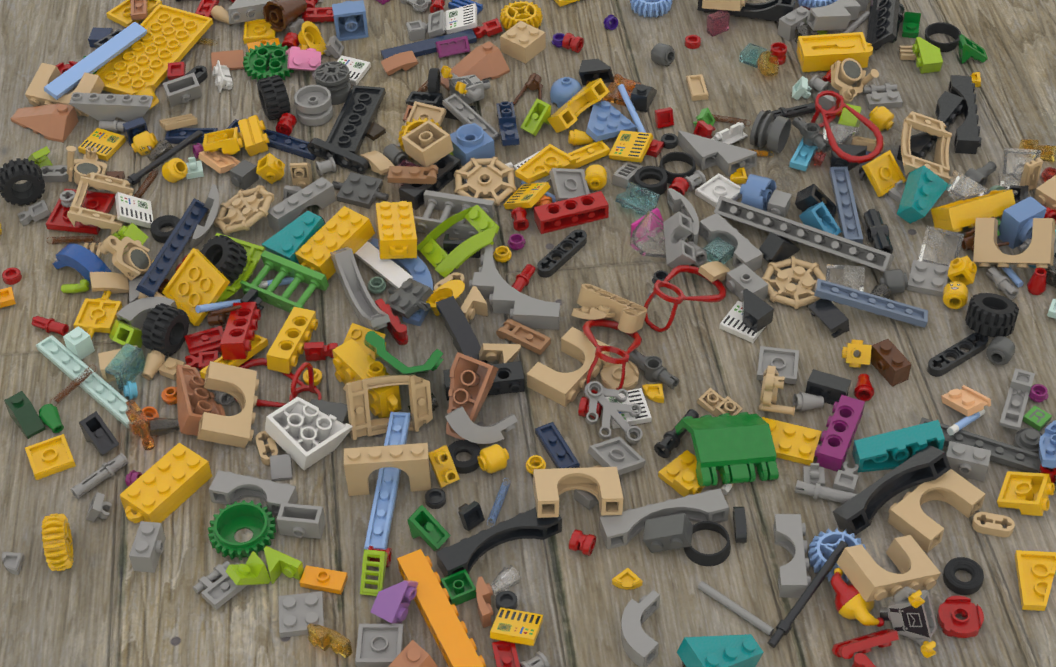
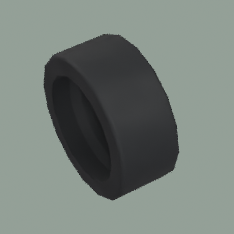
M644 166L635 173L634 188L638 194L645 197L660 196L667 190L668 175L660 167ZM645 179H656L660 182L657 184H646L642 181Z

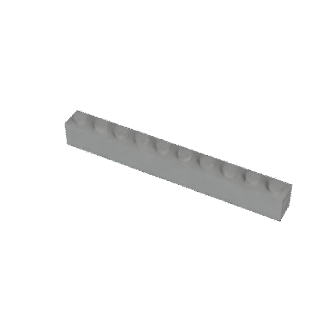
M723 196L719 197L714 213H718L722 217L769 233L773 232L786 239L882 272L890 270L894 256L890 253Z

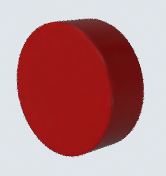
M688 35L685 38V46L687 48L697 49L700 47L701 38L699 36Z
M11 267L3 271L2 278L5 284L13 285L20 282L22 275L18 268Z

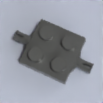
M350 172L343 183L332 182L334 188L340 189L336 196L339 202L370 209L372 203L377 199L387 201L389 198V194L380 192L383 186V179Z
M409 278L402 283L399 289L389 288L388 292L391 296L385 304H389L393 312L409 319L419 309L424 311L430 310L431 306L426 301L434 292L430 287Z

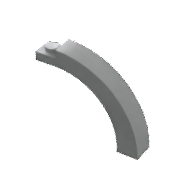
M345 247L330 252L343 290L361 324L372 330L387 327V323L390 322L389 315L378 308L369 294L358 269L352 248Z

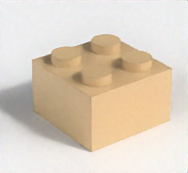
M519 21L500 36L501 52L526 64L546 48V32L523 21Z
M430 120L402 137L405 153L424 167H429L454 151L450 134Z

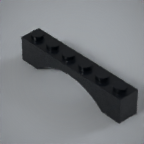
M698 0L697 10L705 13L712 12L720 15L727 14L735 17L742 16L749 17L750 19L779 22L781 17L794 10L795 0L745 3V6L740 11L702 8V0Z
M951 75L948 90L949 93L964 98L962 105H964L963 114L965 117L963 124L956 130L954 139L955 153L976 154L977 148L981 147V137H979L980 126H977L979 115H976L975 83H972L971 76Z
M947 91L938 99L935 111L937 120L943 121L947 126L945 128L946 131L949 125L954 124L957 116L961 115L964 110V105H962L964 98ZM926 132L912 135L910 137L911 155L925 159L927 152H931L937 136H932ZM900 144L897 159L903 161Z
M928 445L832 511L839 529L843 531L846 529L848 534L854 533L856 536L871 525L877 511L891 498L913 486L936 480L949 471L951 467L945 451Z
M536 507L524 513H519L509 520L502 521L487 530L480 531L476 535L464 538L449 547L442 548L436 552L437 565L445 577L464 569L469 574L473 565L481 556L500 544L518 539L545 540L562 532V518L560 515L559 517L537 518Z

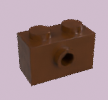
M889 339L872 345L870 363L892 387L909 379L911 363Z

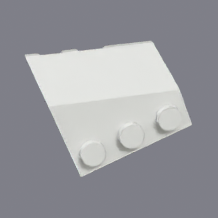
M299 397L266 416L265 431L287 454H290L291 458L303 470H306L333 452L353 427L348 423L343 424L337 421V417L331 414L329 416L319 411L318 407Z

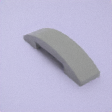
M212 184L204 207L210 209L204 227L197 224L188 248L196 247L205 239L216 218L219 207V194L215 184Z
M669 188L667 203L673 213L679 211L692 219L693 233L687 238L697 245L699 235L697 213L692 204L682 194Z
M1015 368L1000 419V426L1020 430L1035 373Z

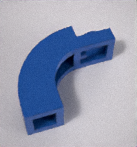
M73 243L66 245L56 254L57 260L52 263L56 269L65 266L74 268L89 282L90 272H111L97 255L89 249Z

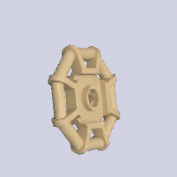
M495 156L482 159L470 158L468 163L454 172V193L456 195L473 197L465 192L470 190L475 194L474 198H480L481 196L482 199L493 200L494 205L497 207L504 199L516 191L515 170L502 163ZM507 177L508 183L503 182L502 178ZM462 179H467V183L462 185ZM504 189L500 195H496L499 190Z
M257 185L256 188L238 190L235 196L220 205V211L214 220V225L219 227L225 235L242 230H250V227L261 218L267 217L269 207L274 201V194L268 192L262 185Z
M795 256L775 263L770 262L762 277L769 284L768 296L770 301L794 307V309H799V307L812 304L820 299L814 296L812 291L817 280L812 278L813 274L818 279L830 282L820 270L819 264L795 258ZM791 266V268L780 270L781 268ZM772 274L777 276L776 279H770Z

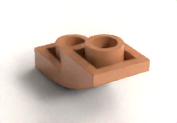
M406 51L381 61V64L387 75L390 76L402 68L404 71H407L419 64L413 51Z
M481 576L477 579L476 596L479 618L483 628L492 625L491 616L493 615V610L491 607V596L493 591L490 584H486Z

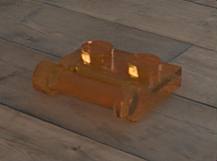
M615 74V81L611 82L608 86L610 92L602 99L626 107L619 90L615 95L612 92L617 85L623 84L631 99V93L635 85L641 83L623 78L620 74Z
M131 399L125 402L128 409L125 413L129 421L132 422L129 426L133 434H138L143 440V448L145 450H152L155 447V442L149 433L148 419L136 402Z

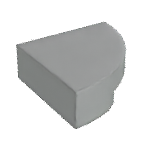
M2 552V560L6 570L12 574L19 575L25 559L24 554Z

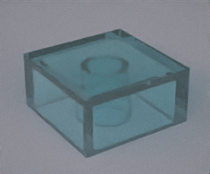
M749 43L740 53L739 62L758 68L767 57V49Z
M716 237L703 248L707 252V260L710 262L719 261L723 264L733 257L735 251L734 246L719 237Z

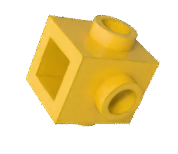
M268 153L258 160L256 173L270 184H273L283 178L285 164L271 153Z
M968 255L955 258L950 262L947 276L952 282L958 281L969 285L974 283L977 266L970 260Z
M852 339L851 343H846V347L843 346L842 358H845V362L849 363V367L861 368V364L870 365L872 345L863 344V340ZM855 350L859 351V355L857 357H854L853 355Z

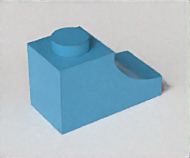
M823 201L809 207L799 215V218L805 225L834 235L842 232Z

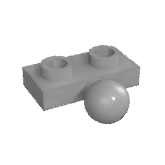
M444 10L429 14L427 24L422 22L425 33L428 32L430 38L445 33L446 14Z

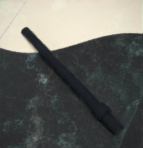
M200 130L196 131L137 173H132L127 179L130 186L140 182V179L200 138L202 132Z
M840 541L785 619L780 620L777 624V630L767 642L771 647L775 648L782 637L787 635L792 629L791 625L836 564L844 548L848 547L846 542Z

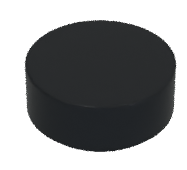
M672 133L664 134L661 137V142H664L663 147L666 149L677 147L678 137Z
M439 488L428 490L425 494L426 505L431 509L443 507L446 503L445 492Z
M502 591L496 596V608L498 610L500 607L516 610L518 601L515 593Z

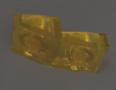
M1021 139L1018 153L1032 159L1040 158L1043 161L1055 162L1056 146L1039 145V140Z
M309 624L307 626L308 640L314 647L319 646L323 651L330 647L334 653H340L345 658L352 654L351 642L342 634L317 624Z

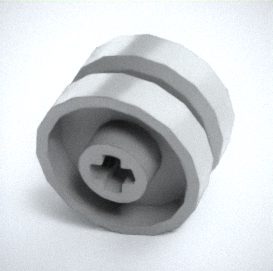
M308 85L300 88L295 93L296 114L298 121L302 124L319 126L329 122L333 117L331 93L326 87Z

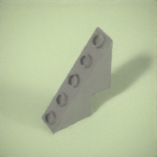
M235 0L228 9L229 24L264 19L263 7L271 0Z
M75 92L71 95L69 105L98 121H114L116 117H119L129 122L145 115L151 107L153 96Z
M678 131V145L685 153L693 157L695 164L701 170L717 165L728 177L736 172L738 168L744 167L747 170L756 166L757 152L688 132Z

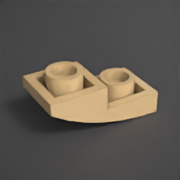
M376 150L361 154V157L365 158L371 165V171L379 173V175L388 174L389 167L394 166L385 155Z
M712 261L701 265L698 272L711 282L717 279L722 282L726 279L727 272L731 270L719 261Z
M90 272L92 292L110 290L112 294L129 293L128 278L124 274Z
M603 305L591 308L582 306L581 308H574L572 316L581 319L599 320L614 318L616 313L611 312L609 307Z
M711 387L697 401L698 405L716 417L725 413H729L730 416L737 415L743 409L730 397L727 396L725 399L721 397Z

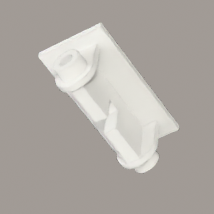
M218 60L216 66L213 67L212 74L215 76V85L218 87L219 93H221L222 88L232 89L233 82L229 68L225 65H220Z
M737 122L730 126V130L726 128L716 132L711 139L731 145L746 138L748 135L743 132L745 128L744 123Z

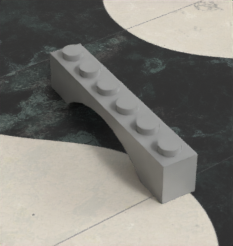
M721 488L707 490L694 495L690 494L677 499H669L665 502L648 504L644 507L627 509L622 512V515L602 516L599 521V530L608 550L627 545L633 537L644 530L645 520L685 513L690 521H712L719 523L728 521L729 506Z

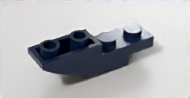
M503 101L496 103L502 146L520 145L513 102Z

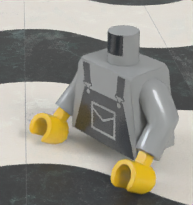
M445 65L441 69L442 76L449 78L450 94H457L467 104L483 99L484 90L491 88L488 79L480 80L476 75L458 77L454 73L450 74L452 69Z
M906 586L894 595L888 608L882 607L880 609V618L884 619V621H892L893 629L897 630L899 635H904L916 642L921 647L923 656L929 658L936 655V651L933 650L936 647V643L929 639H931L937 629L928 590L916 591Z

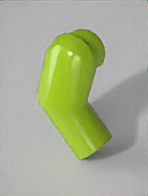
M82 279L80 284H63L61 291L62 293L87 292L90 288V282Z

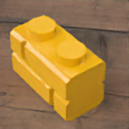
M257 115L239 120L238 125L248 155L254 156L268 151L267 143H270L267 133L263 131L266 130L263 120H259Z

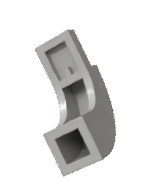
M146 297L129 303L117 312L116 315L119 321L140 329L148 313L156 305L163 303L175 308L177 306L176 302L169 298Z
M463 406L444 415L450 427L459 436L478 444H490L505 439L501 431H510L516 427L514 423L518 422L512 413L493 425L480 426L470 420Z
M654 590L648 595H644L639 603L631 599L622 614V645L628 657L639 667H647L658 656L659 643L642 629V624L659 608L660 594Z

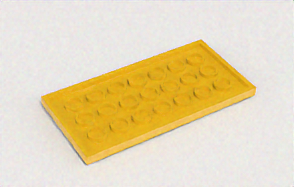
M159 4L140 24L147 29V34L95 73V75L100 76L105 84L103 90L114 94L126 95L134 93L150 84L155 85L157 88L167 77L168 63L180 62L212 26L213 19Z

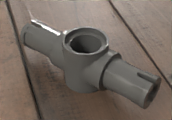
M800 116L793 119L792 125L800 131L804 144L817 146L823 153L831 149L829 142L820 133V126L818 124L806 123Z
M989 161L982 168L976 170L970 168L965 173L963 182L954 188L953 193L955 196L960 198L966 192L973 189L981 190L985 186L988 176L996 171V164Z
M636 349L629 354V360L639 366V369L644 372L646 380L650 382L661 381L671 389H674V386L676 387L679 384L680 380L662 366V360L659 357L644 356Z

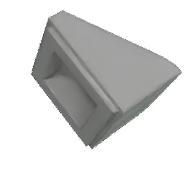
M421 20L406 23L410 41L425 39V29Z
M825 95L819 98L818 103L823 109L828 111L835 106V99L833 96Z
M290 454L270 456L272 481L292 479Z
M574 490V499L590 510L599 503L592 493L584 490Z

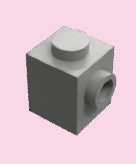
M774 190L768 201L767 212L785 218L790 209L792 194Z

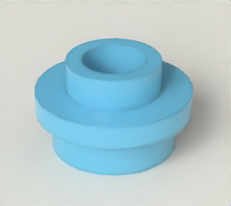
M127 381L126 385H123L124 397H128V400H133V398L138 396L136 382L131 383V381Z

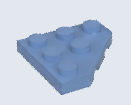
M601 101L593 104L586 134L597 142L618 137L621 130L636 132L637 126L608 101Z

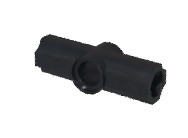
M869 209L863 216L867 226L868 241L873 243L875 249L892 254L893 247L889 239L888 225L883 223L879 211Z

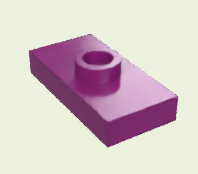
M467 36L435 42L439 58L470 52Z

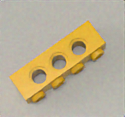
M298 307L292 309L266 354L267 369L290 374L292 368L296 367L300 354L304 353V343L310 342L313 330H316L318 327L316 311Z

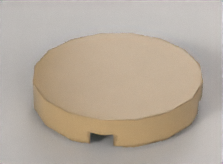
M630 361L626 362L625 380L622 389L628 391L635 388L639 381L638 367ZM608 362L603 366L600 379L605 388L615 390L618 388L621 380L622 364Z

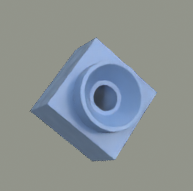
M363 0L332 4L335 32L339 41L369 37Z
M476 123L462 125L456 132L450 134L454 150L452 151L453 155L461 160L462 166L473 157L475 159L495 156L494 139Z
M1030 196L1005 209L999 227L1000 236L997 237L1003 242H1009L1008 246L1011 249L1022 245L1027 238H1032L1033 218H1044L1047 208Z

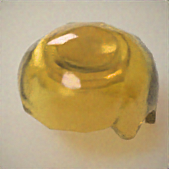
M772 51L762 52L757 60L758 70L764 76H774L779 72L778 58L771 55Z

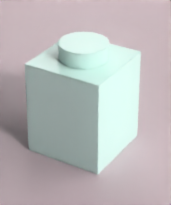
M79 326L63 336L67 349L80 360H83L95 351L91 336Z

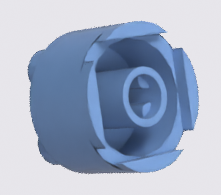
M750 174L746 184H742L740 188V194H742L741 203L767 211L768 201L774 190H776L775 180Z

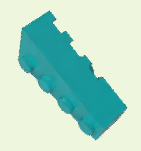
M939 420L854 440L852 455L855 465L858 464L859 466L858 472L891 470L928 445L943 450L945 437Z

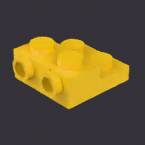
M238 127L204 134V152H215L222 148L223 154L233 155L240 151V148L244 147L242 135Z
M688 450L684 451L658 472V477L683 497L701 493L702 489L706 487H700L696 475L697 459Z
M1007 471L997 500L998 507L1020 509L1021 515L1043 516L1044 511L1049 510L1050 500L1048 497L1049 495H1054V483H1051L1049 474Z

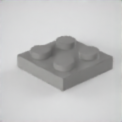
M552 168L549 173L556 202L590 194L587 181L585 180L584 169Z
M913 260L907 290L943 297V290L948 282L949 266Z
M760 346L757 380L763 381V372L770 365L776 366L779 376L785 377L784 383L796 384L799 350Z
M620 436L591 445L588 453L602 467H617L619 475L643 468L646 462Z
M322 591L278 596L280 638L325 633Z
M359 624L355 658L356 667H388L402 651L403 624Z

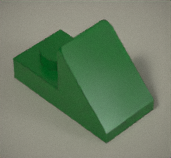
M904 13L902 37L916 38L919 36L921 13Z
M962 34L959 36L958 53L962 64L970 57L974 60L978 59L982 63L988 59L984 48Z
M420 505L407 519L412 538L415 539L420 536L433 551L438 550L451 536L423 505Z

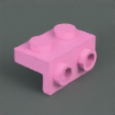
M293 46L286 51V55H288L287 69L314 72L321 65V52L316 51L314 48L300 50V47Z

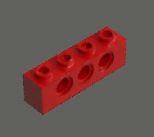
M602 191L534 207V221L541 234L609 217V204Z
M256 302L233 303V306L240 305L241 309L230 312L220 342L223 360L246 359L248 352L251 351V342L255 339L254 332L258 329V320H261V311L257 309Z

